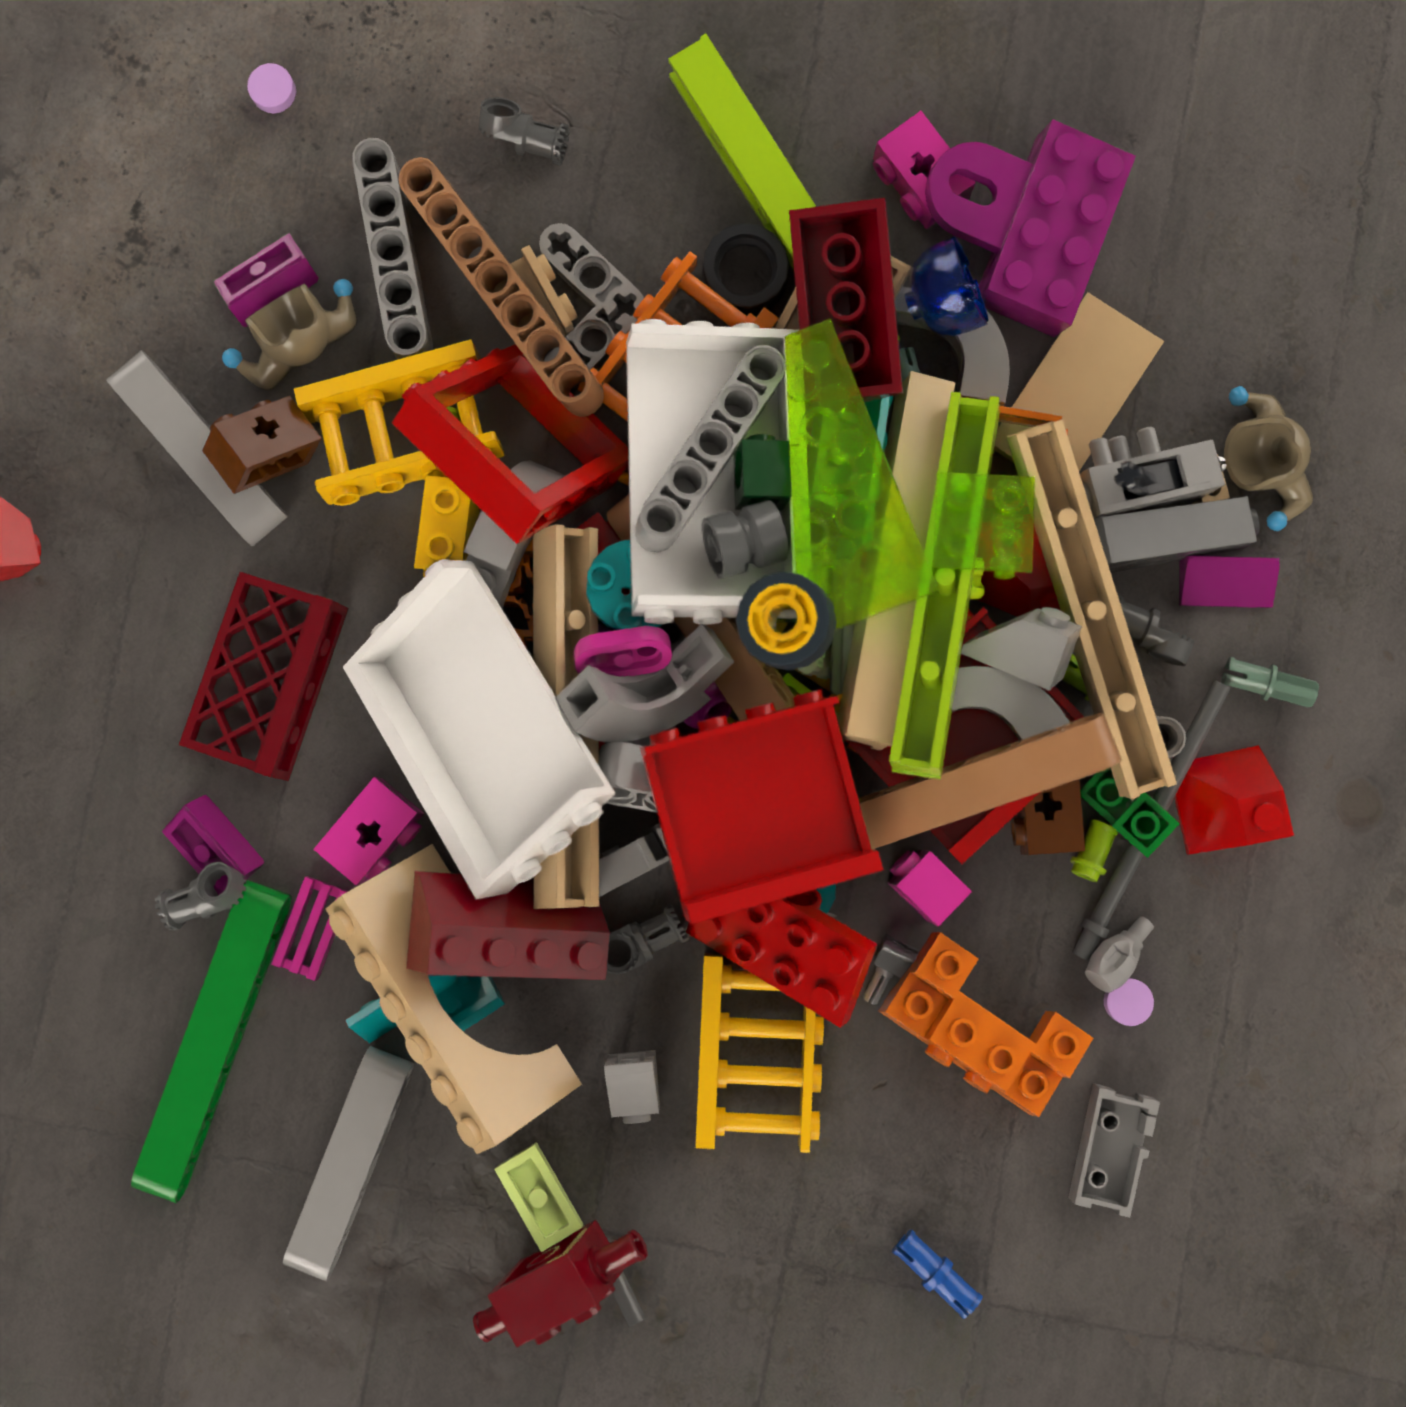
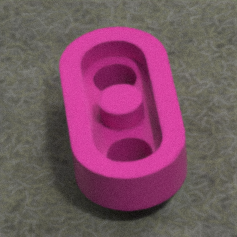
M641 626L588 635L578 641L574 648L575 669L578 674L588 665L612 676L649 674L665 668L672 658L668 634L663 629L655 626Z

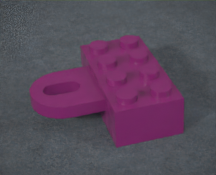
M1054 119L1035 138L1027 161L981 142H966L947 150L938 159L928 175L925 189L926 202L932 217L945 231L992 252L974 298L985 308L1052 337H1056L1069 328L1076 316L1136 156ZM956 174L963 175L987 186L992 194L991 204L979 205L956 195L949 186L950 176Z

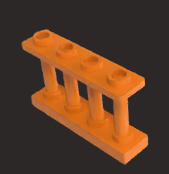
M691 251L688 252L683 260L678 257L672 260L661 276V280L665 282L663 287L655 297L647 294L633 313V317L637 319L636 323L647 319H659L665 321L667 325H682L664 311L679 289H682L730 327L739 323H755L760 328L774 329L779 320L776 315L765 307L757 317L751 313L746 316L691 274L697 266V256ZM621 330L608 345L605 353L610 357L602 368L598 371L593 367L590 371L603 388L604 399L602 403L628 422L627 398L608 384L623 363H626V341L629 332L625 334ZM581 382L577 388L581 393L585 388L586 382Z

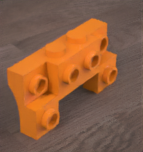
M932 932L914 963L911 964L903 977L889 992L878 1011L927 1044L928 1047L925 1053L946 1067H950L953 1062L965 1070L966 1074L963 1079L973 1087L986 1094L992 1089L1027 1114L1040 1117L1062 1078H1070L1094 1038L1054 1011H1045L1030 1038H1027L959 991L979 958L941 932Z

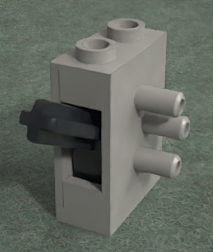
M1154 427L1142 428L1136 433L1142 456L1134 458L1131 457L1127 439L1123 435L1113 437L1109 441L1104 437L1090 441L1089 448L1094 467H1090L1080 473L1093 518L1189 505L1225 485L1213 439L1161 451Z

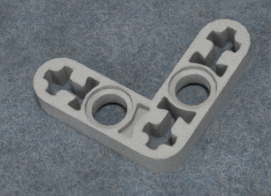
M562 223L552 224L540 236L539 246L541 254L545 255L552 270L593 307L574 327V330L568 333L566 339L575 348L578 355L583 360L589 362L587 367L590 370L593 367L598 369L610 357L605 351L617 335L614 334L610 325L600 317L604 314L610 322L618 313L616 302L619 300L624 303H628L631 299L635 301L633 304L635 312L644 296L574 228ZM554 239L559 242L569 239V251L578 259L571 272L567 270L572 267L571 260L563 252L558 251L554 255L552 254L553 247L551 241ZM591 266L601 268L606 274L604 283L598 288L585 287L580 281L583 270ZM624 313L615 321V327L627 334L631 324L636 323L637 319ZM591 329L601 330L607 336L604 348L596 352L588 351L581 345L582 336ZM559 347L554 348L546 356L544 362L553 360L559 352ZM581 382L575 384L570 392H575Z

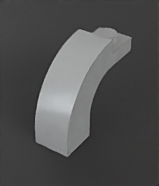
M936 280L931 281L926 297L919 296V292L915 289L902 287L895 300L897 324L927 329L938 334L949 344L958 363L956 392L961 393V397L989 400L990 396L999 397V406H1004L1009 385V356L1004 337L997 323L985 307L963 290Z
M531 460L522 461L511 469L534 493L566 476ZM482 511L471 532L464 552L468 554L466 561H473L498 604L503 608L520 561L533 535L516 544Z
M700 624L672 651L670 663L662 670L637 676H612L588 665L555 699L574 731L580 735L602 742L638 740L669 729L702 708L711 700L703 691L734 663V660L713 629L705 624Z
M971 666L958 669L952 713L964 709H979L990 712L1002 719L1010 727L1018 740L1070 723L1055 701L1043 689L1033 683L994 667Z

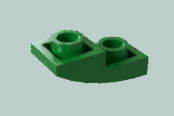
M1111 767L1095 773L1080 790L1081 797L1147 858L1180 824L1147 792L1140 794V797L1129 799L1125 796L1120 797Z

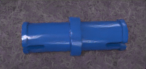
M912 1229L906 1235L904 1234L892 1249L893 1254L902 1259L923 1279L921 1285L929 1292L934 1290L959 1313L962 1319L967 1318L969 1313L971 1314L980 1304L983 1296L976 1292L952 1269L954 1263L946 1256L940 1258Z

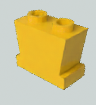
M426 475L414 562V568L424 569L423 577H425L428 567L439 560L466 561L468 554L464 552V549L480 515V508L449 478Z

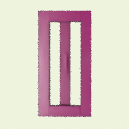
M309 876L305 877L271 965L286 968L289 972L304 975L313 981L318 980L336 935L330 926L329 918L311 965H305L303 962L329 895L336 897L337 900L348 891ZM314 889L318 890L319 893L293 960L287 957Z

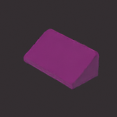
M289 233L216 279L214 284L243 327H248L245 320L253 313L302 284L309 288L317 283L319 279Z
M1187 556L1179 561V606L1273 608L1280 569V558Z
M203 795L185 804L162 830V833L198 874L207 865L214 862H222L240 871L245 876L243 879L247 880L264 863L263 858L207 795ZM221 876L213 886L218 895L222 894L226 889L228 876Z

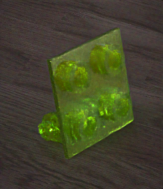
M937 472L933 568L994 571V577L998 579L1014 578V572L1032 573L1035 477Z

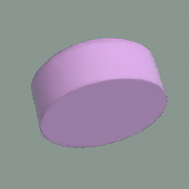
M274 63L263 64L257 67L249 76L247 84L249 95L256 106L262 111L279 113L289 108L296 96V87L293 79L284 67Z
M1129 978L1118 989L1110 993L1105 992L1104 1007L1108 1015L1116 1022L1126 1026H1135L1149 1018L1153 1011L1154 998L1147 985L1139 980Z

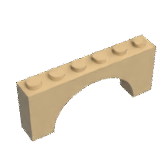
M431 844L341 895L326 908V911L329 914V922L333 932L338 938L345 940L355 956V966L359 974L366 981H370L378 993L383 1013L391 1022L397 1024L405 1037V1045L409 1055L416 1063L423 1066L431 1079L433 1094L441 1104L448 1107L455 1118L460 1138L466 1145L472 1147L476 1154H479L500 1144L581 1086L582 1083L557 1044L539 1053L514 1055L498 1052L478 1043L465 1034L447 1015L433 991L428 975L406 968L415 871L450 873L437 850Z

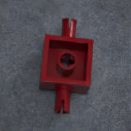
M595 1219L542 1252L538 1250L519 1260L488 1294V1298L493 1306L479 1311L473 1316V1325L477 1335L484 1342H489L494 1337L507 1331L516 1348L533 1339L539 1345L558 1334L562 1330L561 1324L573 1318L576 1324L590 1319L602 1309L600 1301L615 1291L613 1284L623 1270L647 1258L648 1250L642 1236L636 1230H631L626 1235L609 1243Z

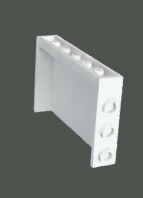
M647 319L639 323H632L626 341L632 617H645V622L651 624L670 623L674 621V617H693V622L697 624H717L722 622V618L737 617L740 600L748 588L765 575L784 571L801 574L812 581L804 370L800 330L760 328L755 323H739L733 327H717L707 321H693L686 325H667L665 321L659 319ZM769 345L776 348L782 354L786 370L774 395L744 439L751 435L769 434L774 436L775 440L790 441L792 497L784 509L778 511L787 535L788 558L785 561L762 568L749 563L747 572L725 579L718 578L714 573L704 547L701 530L702 520L727 511H731L736 516H739L740 510H735L733 456L675 543L669 549L662 552H651L644 549L635 537V525L644 503L745 354L752 347ZM760 368L750 369L757 379H770L764 370ZM729 404L725 406L727 412L734 417L742 418L746 416L744 410L737 405ZM710 441L699 443L705 453L709 455L721 454L719 447L715 443ZM676 479L673 481L675 487L680 492L685 494L696 492L694 485L687 479ZM653 516L647 519L649 526L654 531L667 532L671 530L669 523L662 517ZM788 609L780 613L777 618H797V614L794 609Z
M443 559L429 566L425 572V577L412 591L400 598L398 607L385 621L372 629L369 639L343 666L476 899L507 894L519 883L525 882L537 875L542 869L540 863L549 855L556 854L566 848L572 842L570 835L579 827L586 826L599 818L603 813L601 807L616 794L581 736L574 731L555 699V694L473 561Z

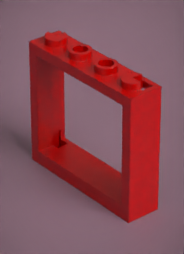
M516 344L502 350L495 348L484 358L477 361L469 359L459 369L452 372L444 370L427 383H414L401 396L405 400L404 404L392 422L400 432L516 544L521 543L614 487L629 466L628 446L594 414L579 417L568 411L552 394ZM500 384L584 466L534 493L470 432L447 407ZM571 392L569 393V397H575Z

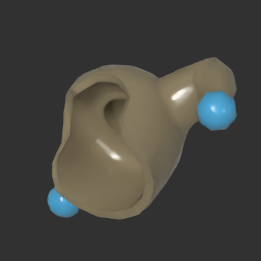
M340 279L335 282L333 290L338 296V305L334 311L323 310L316 297L305 284L273 300L245 320L254 339L262 349L258 363L244 360L241 353L233 348L224 351L222 355L223 363L229 368L237 369L255 386L264 390L273 389L287 375L292 366L309 364L323 353L327 344L346 336L354 330L357 325V318L351 299L353 292L352 283L346 279Z
M1238 386L1230 391L1229 401L1233 406L1245 405L1253 411L1255 418L1240 422L1230 430L1224 448L1226 469L1232 481L1239 488L1247 491L1276 490L1283 500L1282 508L1280 511L1272 512L1266 521L1270 530L1281 531L1287 525V521L1305 511L1313 502L1312 491L1304 473L1311 458L1310 439L1299 423L1286 417L1282 406L1274 396L1249 393L1244 387Z

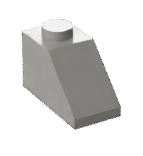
M1047 607L1042 608V610L1037 608L977 634L963 645L961 654L1050 691L1064 678L1082 626L1069 621V615L1060 610Z
M656 1050L609 1054L604 1065L611 1117H623V1123L625 1124L651 1121V1114H656L660 1111Z

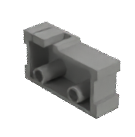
M660 823L651 827L652 833L622 848H619L617 845L602 853L603 858L599 859V897L669 861Z
M1093 1083L1068 1196L1075 1205L1091 1208V1205L1095 1204L1112 1208L1118 1215L1131 1217L1142 1161L1149 1156V1150L1143 1146L1145 1135L1153 1137L1157 1118L1152 1115L1157 1116L1160 1101L1137 1093L1135 1098L1117 1094L1115 1090L1108 1086ZM1109 1116L1108 1122L1104 1123L1105 1117ZM1097 1172L1096 1177L1091 1179L1092 1175Z

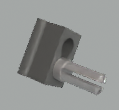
M885 933L873 957V964L877 967L863 995L864 1000L869 1001L883 975L870 1001V1004H877L890 978L893 975L902 978L916 960L920 950Z

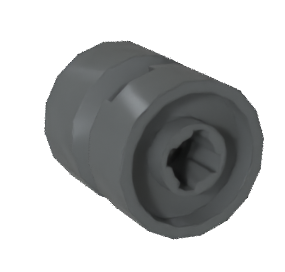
M770 500L742 507L739 516H736L731 511H727L702 520L701 530L705 551L714 573L720 579L747 572L749 563L762 568L785 561L788 558V540L781 515Z

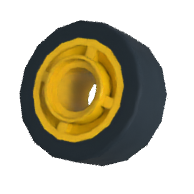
M782 571L765 575L748 588L739 602L736 623L739 638L751 655L771 667L794 670L807 667L824 655L833 641L836 617L833 604L821 587L801 574ZM794 609L797 614L796 625L787 633H779L776 628L777 617L784 610Z

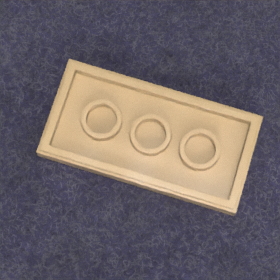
M1087 292L1080 302L1072 325L1059 334L1011 408L1062 416L1064 426L1068 429V439L1077 468L1080 471L1091 454L1089 448L1090 441L1103 436L1164 341ZM1001 422L997 428L994 450L1014 463L1006 436L1033 427Z

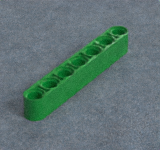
M246 880V884H244L246 891L241 893L244 895L243 898H239V903L237 905L233 904V908L229 912L131 1180L132 1188L174 1203H178L181 1200L191 1180L291 906V895L250 880Z

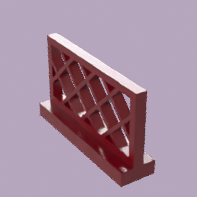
M239 572L179 745L250 769L270 778L289 781L349 608L325 597L312 595ZM250 585L263 589L269 606L249 616L244 602ZM274 593L280 594V595H283V596H286V597H284V598H282V599H280V600L277 601V599H276ZM296 601L310 604L304 622L290 629L281 609ZM274 614L283 634L262 644L254 624ZM246 629L254 649L234 659L229 648L232 636ZM299 635L298 640H297V643H296L295 637ZM287 642L292 653L289 666L275 673L267 652ZM258 657L267 678L247 688L239 667ZM230 672L239 693L219 703L214 691L215 684L218 678ZM271 686L277 698L274 709L260 716L251 696ZM243 701L252 721L232 731L223 711ZM215 716L224 736L208 745L196 741L202 722ZM256 729L261 740V746L254 761L243 757L236 739ZM228 745L231 752L219 748Z

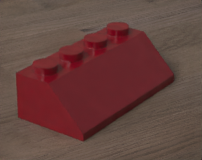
M885 197L789 210L806 403L814 410L823 405L830 407L857 405L903 394Z
M415 871L406 968L427 975L606 980L610 932L600 902L599 907L534 909V878L519 883L507 894L476 899L462 874Z

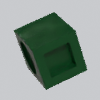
M756 434L749 436L747 439H742L733 455L735 510H741L744 506L770 500L778 511H782L792 497L790 441L775 440V437L769 434Z

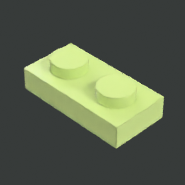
M537 1142L494 1168L541 1252L583 1227L582 1220Z

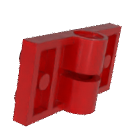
M816 889L695 924L688 923L686 929L687 934L839 1028L844 1026L851 1018L877 947V943L819 910L822 897Z

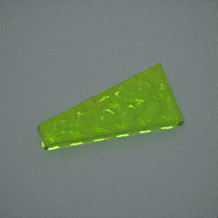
M831 319L786 335L785 358L795 572L808 578L824 590L834 607L836 617L835 631L937 593L938 587Z

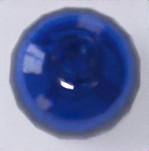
M956 237L933 245L917 258L910 273L912 291L904 294L907 307L913 319L917 320L922 317L931 330L941 335L956 336L968 333L988 325L987 322L989 321L977 280H973L967 267L970 265L969 260Z

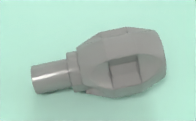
M1139 916L1127 931L1123 930L1120 934L1104 940L1092 954L1085 970L1088 980L1100 990L1108 993L1123 986L1135 971L1143 948L1142 942L1154 929L1153 924L1145 917Z

